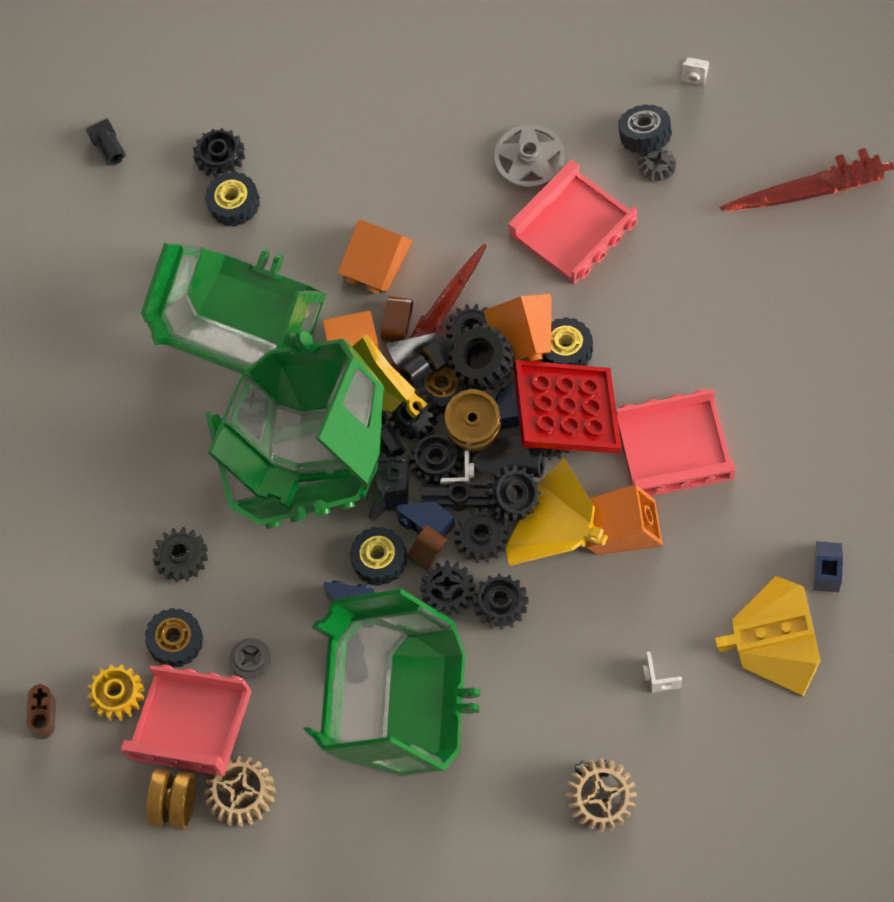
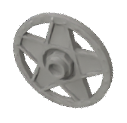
M522 125L509 130L498 141L494 152L495 166L501 177L510 184L521 188H537L548 184L563 169L565 149L560 138L548 128L539 125ZM521 132L518 144H504L510 137ZM535 132L545 134L553 141L539 142ZM560 153L559 163L553 172L548 160ZM499 156L512 162L508 174L501 166ZM530 173L542 179L532 182L521 181Z

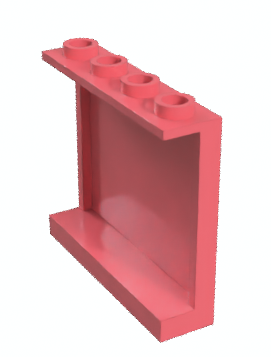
M570 160L510 221L509 235L575 284L580 278L584 279L589 274L591 267L596 262L599 263L603 260L606 251L611 246L615 247L620 242L626 230L630 231L636 225L638 220L637 207L634 206L631 210L626 208L579 173V165Z
M700 389L688 395L675 394L663 400L651 399L638 405L626 404L616 410L619 432L632 485L636 484L650 496L734 480L735 466L733 461H730L714 401V389L708 391Z
M150 665L149 669L153 673L154 678L132 741H123L122 752L132 761L224 776L250 699L251 689L245 680L238 676L228 678L221 677L214 672L202 674L189 668L177 670L168 665H160V667Z

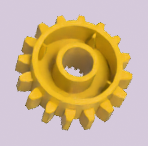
M120 664L119 668H114L113 665H110L109 669L104 670L101 668L98 676H92L94 682L88 685V689L92 693L88 694L87 698L92 702L90 706L93 711L98 710L97 713L100 718L107 714L109 721H112L114 716H117L119 721H122L124 714L131 718V710L140 709L137 701H144V696L141 692L145 691L143 684H139L142 680L139 675L134 676L135 673L132 668L126 671L122 664ZM121 689V692L118 695H110L112 694V691L114 692V690Z

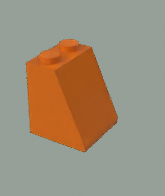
M358 219L338 273L344 275V281L357 285L358 281L365 283V289L377 294L380 290L387 292L413 240Z
M550 294L520 296L484 310L487 325L491 329L495 327L504 335L513 348L512 352L515 354V360L536 362L543 359L542 355L551 352Z
M371 310L323 320L327 341L344 339L352 347L361 337L367 335L379 349Z
M636 484L589 498L595 507L593 524L595 527L602 528L603 534L608 537L604 546L589 541L586 542L585 546L597 555L663 546L656 501Z

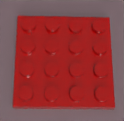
M515 360L513 371L522 447L620 453L622 447L610 368Z

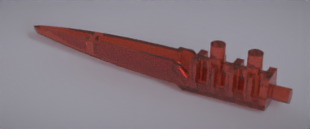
M862 148L857 151L860 162L857 159L853 160L852 164L847 165L844 155L840 154L835 157L838 168L831 166L828 171L824 170L814 175L761 190L729 202L719 208L722 211L751 209L834 194L884 179V172L894 170V165L892 161L882 163L878 154L870 159L867 149Z
M486 244L481 245L456 273L428 313L420 317L408 339L432 333L438 334L442 329L441 323L471 278L486 249ZM392 361L391 366L400 374Z

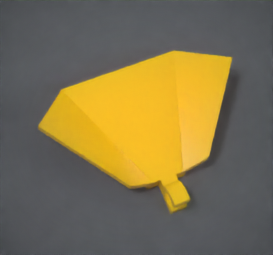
M364 335L353 344L352 348L362 357L385 387L382 409L392 412L404 401L407 404L406 410L412 418L416 417L420 412L413 408V403H416L420 410L427 403L414 393L415 389L387 362L371 338Z
M565 458L539 482L537 486L538 491L541 492V495L537 496L539 505L532 507L534 510L533 514H526L525 519L519 520L506 545L508 564L511 566L573 551L579 546L584 547L587 541L602 546L605 545L608 539L607 535L603 534L602 528L595 527L593 524L595 507Z
M775 576L732 619L734 634L716 637V645L719 653L737 647L744 670L804 696L821 661L807 597L803 586Z

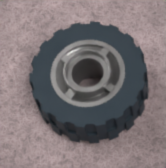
M653 104L637 105L632 109L626 110L627 112L623 113L618 121L621 143L624 145V148L629 149L631 152H638L639 154L652 153L665 147L667 142L671 140L670 116L662 107H657Z

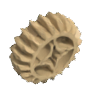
M238 756L236 759L237 763H233L231 758L229 759L224 776L211 774L213 779L206 780V785L209 788L204 790V794L209 797L206 800V804L212 807L210 810L211 814H218L220 822L227 819V824L232 826L235 820H237L238 826L242 827L244 824L243 820H247L249 825H252V818L254 816L262 820L263 817L260 812L268 813L270 811L266 803H274V798L271 794H274L276 789L274 786H271L274 783V779L272 776H268L270 773L268 768L261 769L262 763L260 761L253 764L252 758L248 757L245 763H243L242 757ZM239 774L235 780L226 781L230 777ZM249 775L255 777L260 782V792L255 791L253 787L249 786ZM244 788V793L236 795L235 791L237 789ZM220 791L225 792L226 795L231 797L230 808L221 803ZM254 802L249 807L241 809L245 803Z
M598 759L597 767L593 760L587 761L588 770L585 766L579 765L578 769L582 774L571 773L572 778L576 782H567L566 786L573 788V793H565V797L573 798V801L568 802L566 806L567 808L576 807L571 816L575 818L581 814L578 821L580 825L585 824L589 820L588 829L593 830L597 822L599 831H604L605 823L612 830L614 829L613 820L619 825L624 823L620 816L621 814L626 817L631 816V813L625 810L627 806L635 808L636 804L629 802V797H637V793L629 792V788H633L635 782L626 783L631 774L626 772L620 775L623 771L622 765L616 766L613 770L614 761L612 760L607 762L606 767L604 759ZM604 772L611 775L618 785L607 787L603 780L600 779L598 773ZM591 776V790L581 797L583 784ZM598 789L603 791H611L606 793V797H604L605 799L603 801L601 799L592 798L595 797L596 793H598ZM621 793L619 804L611 813V799ZM596 803L599 810L602 811L603 817L591 815L583 805Z

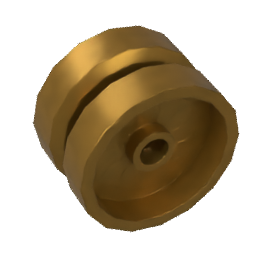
M474 389L461 391L452 397L446 406L444 417L448 435L453 443L461 449L472 452L484 450L491 446L498 438L501 429L498 405L484 391Z
M158 768L154 770L149 784L146 803V821L148 826L162 828L168 821L171 829L182 831L188 829L195 800L196 782L194 773L180 771L173 777L170 770Z

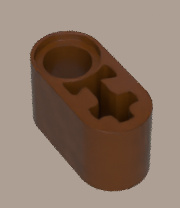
M388 296L381 325V339L395 341L407 339L413 311V299Z
M426 525L418 535L406 558L427 571L437 559L448 539Z
M38 684L33 686L28 693L26 722L36 738L46 739L54 732L56 700L46 685ZM46 720V724L43 727L35 728L38 721Z

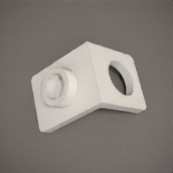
M687 58L686 62L682 64L681 82L704 86L709 62Z
M465 451V477L441 478L440 485L451 484L455 481H463L470 485V478H475L474 463H469V451Z
M646 652L647 665L643 666L645 681H650L652 693L680 689L682 686L681 677L655 680L651 652Z

